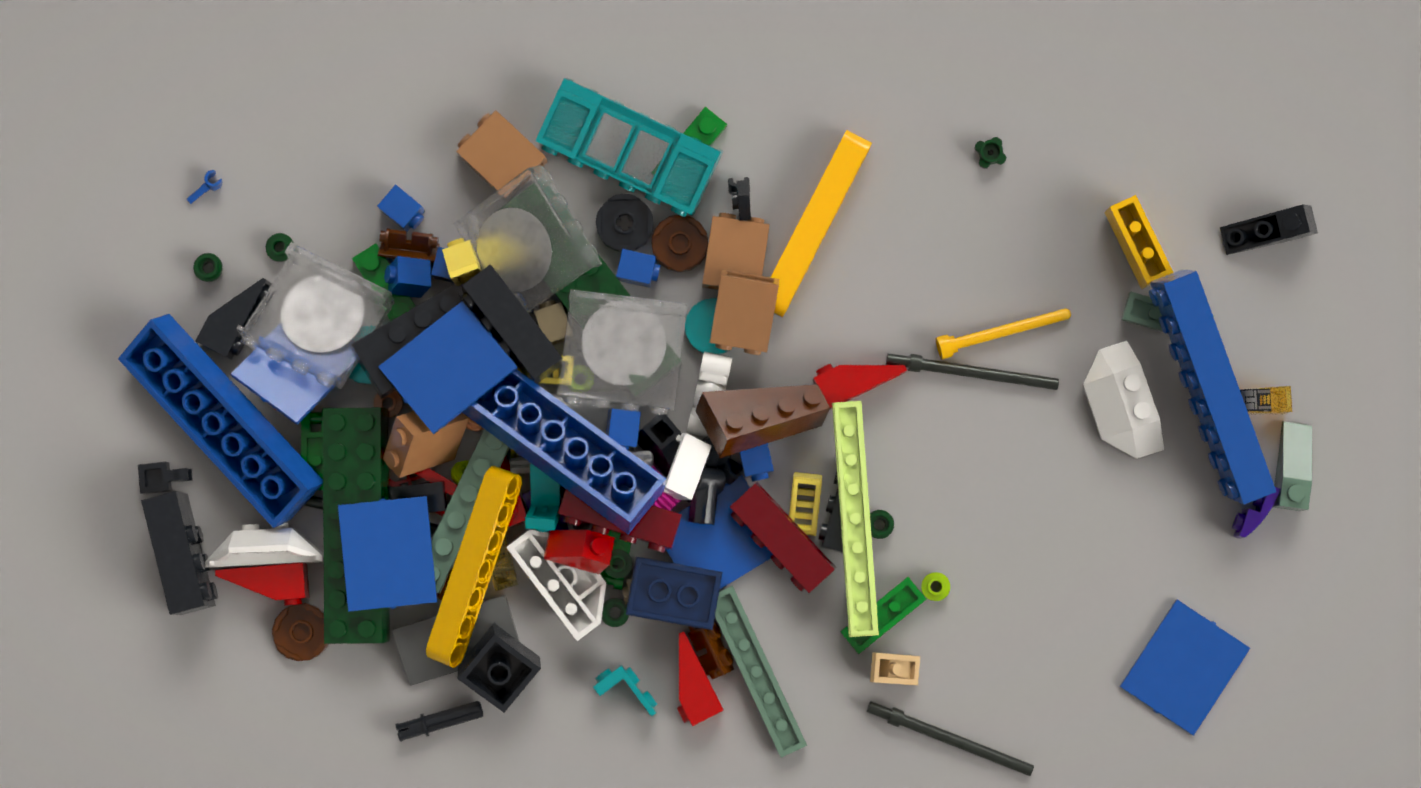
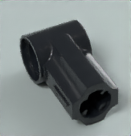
M704 466L691 500L688 522L714 525L717 496L723 491L726 483V476L723 470Z

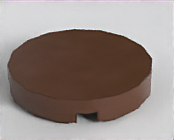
M669 216L662 220L653 231L651 242L653 255L656 256L660 265L670 271H690L700 265L707 254V232L702 224L691 216Z
M307 603L291 605L283 609L276 617L272 627V636L277 650L286 658L295 661H308L321 655L328 647V644H324V612L318 607Z

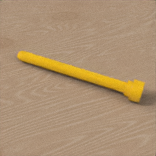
M1064 308L957 338L947 334L935 338L938 354L941 359L953 357V353H957L960 348L1067 320L1071 317V311Z

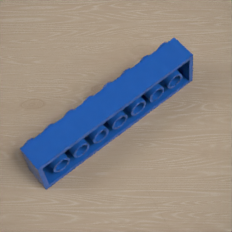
M1179 270L1151 281L1152 289L1149 290V295L1154 306L1159 307L1162 315L1159 317V323L1165 334L1168 333L1172 344H1169V351L1172 358L1179 362L1181 371L1178 372L1183 387H1188L1191 398L1188 399L1189 406L1193 414L1199 417L1201 425L1198 426V430L1202 440L1208 442L1211 451L1208 453V458L1212 467L1217 469L1221 479L1218 480V486L1223 496H1227L1229 499L1243 505L1275 493L1276 489L1197 271Z
M170 314L150 319L119 356L118 360L273 528L291 520L323 485V479Z
M517 369L462 412L626 534L633 530L664 492L666 483L664 476Z

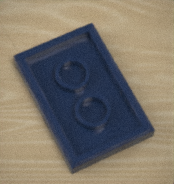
M635 557L625 615L713 630L723 572Z

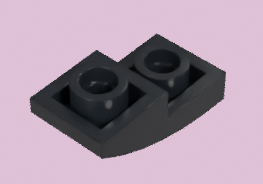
M444 481L388 487L389 500L427 496L429 513L446 511L447 509Z

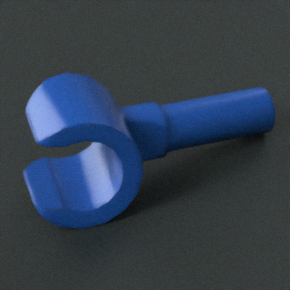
M215 170L208 171L204 177L205 183L187 198L190 204L207 191H216L221 188L222 178L215 184L208 182L210 178L215 176Z

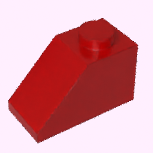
M551 530L548 535L544 559L599 575L610 565L615 537L590 530Z

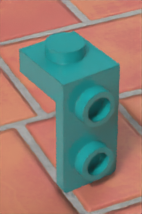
M530 464L531 506L525 517V528L535 529L539 532L555 530L560 518L558 512L561 506V485L533 464Z
M622 665L613 672L608 668L595 678L598 683L593 688L599 696L624 679L651 717L657 713L654 709L658 705L648 690L642 693L637 683L640 679L631 667L625 670Z

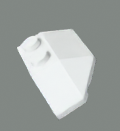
M1127 341L1099 349L1085 378L1083 388L1101 440L1135 459L1164 450L1160 418L1142 366Z
M283 523L275 528L271 526V529H260L259 524L242 525V530L233 531L205 561V567L222 568L324 562V553L299 530L289 528V523Z
M528 530L506 548L576 641H579L601 624L606 582L600 574L545 560L544 554L549 532Z

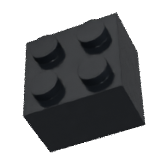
M494 623L458 666L457 679L505 713L541 669L540 656Z

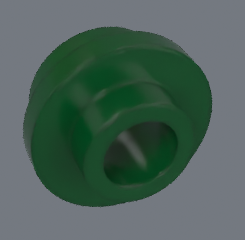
M276 233L267 240L265 246L266 253L276 262L287 261L294 254V241L284 233ZM283 242L285 245L284 250L276 252L275 245Z
M204 253L197 257L193 269L195 275L200 280L212 282L221 276L223 264L216 255ZM212 263L214 267L212 272L205 273V265Z
M875 510L870 513L871 536L876 539L888 537L894 529L892 516L884 510ZM875 520H883L885 527L882 530H877L874 527Z
M621 549L612 550L610 565L604 569L610 577L617 579L627 576L632 569L631 556ZM616 558H620L623 561V567L618 570L612 566V562Z
M611 598L604 602L602 611L603 622L610 627H620L625 624L629 618V615H625L627 604L619 598ZM618 607L621 614L618 618L610 616L611 608Z

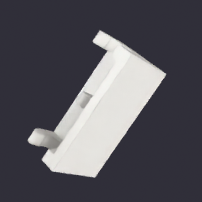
M682 433L676 437V441L680 444L666 479L664 493L677 500H692L712 446L687 433Z

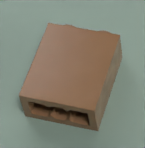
M495 110L491 115L487 113L480 119L477 124L479 128L472 135L467 134L460 140L457 145L459 149L456 152L472 170L509 203L548 161L541 151Z
M719 213V217L713 216L702 288L719 290L722 269L762 276L770 224H764V219L751 217V220L739 221L736 219V215L729 213Z
M722 269L710 343H714L716 348L723 350H732V347L743 348L745 353L760 355L761 352L767 353L779 279Z
M414 411L397 416L383 460L399 478L455 460L469 417L460 413L433 435Z

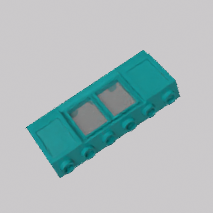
M564 78L535 140L542 144L541 149L557 156L558 152L568 156L567 161L580 168L584 164L594 168L593 174L608 180L611 176L620 181V187L631 192L638 189L646 193L644 198L659 205L663 201L672 206L671 211L686 217L687 213L690 215L695 214L723 150L706 145L695 137H689L667 124L651 119L650 116L624 106L621 102L600 95L597 91L581 86L570 78Z

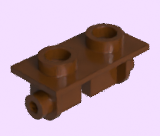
M387 228L386 231H380L379 241L381 245L378 256L391 259L402 256L430 260L431 263H434L437 249L440 247L439 237H433L432 233L412 232V239L407 240V231Z
M715 622L713 630L688 626L690 630L688 635L696 652L703 648H706L708 652L699 657L707 676L710 675L713 680L735 670L732 665V655L724 647L720 638L721 631Z

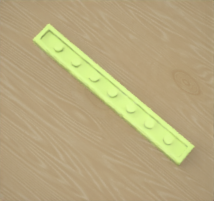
M862 401L832 403L848 634L849 637L879 635Z

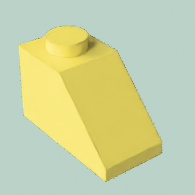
M464 238L456 239L447 243L448 248L442 249L450 278L456 286L466 283L482 271L470 240L464 241Z

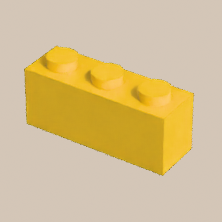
M1136 195L1110 206L1104 212L1141 290L1151 286V281L1174 273Z

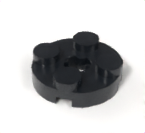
M632 194L612 196L600 207L596 215V229L599 237L605 246L618 252H622V249L635 251L643 247L648 242L653 231L654 223L651 210L645 202ZM624 215L627 216L629 221H633L632 227L628 226L629 230L623 231L621 226L616 225L617 220L621 221L620 217Z

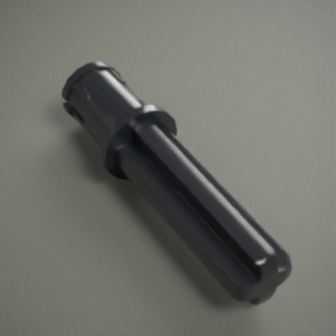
M475 701L427 716L420 714V718L395 724L396 730H398V738L402 742L403 740L423 734L427 737L430 732L482 718L483 709L481 703Z

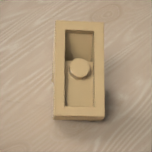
M872 652L870 682L918 685L920 656Z

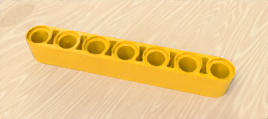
M848 130L843 135L770 277L779 279L774 313L781 317L786 313L872 145V142Z
M491 466L486 471L427 643V657L452 668L460 665L465 656L521 490L522 478L516 473L497 466Z

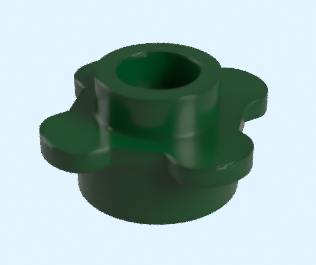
M993 137L992 140L978 141L975 144V151L978 152L980 157V167L987 169L992 164L1002 165L1005 163L1007 157L1003 153L1002 140L1000 138ZM992 150L993 155H989L988 151Z

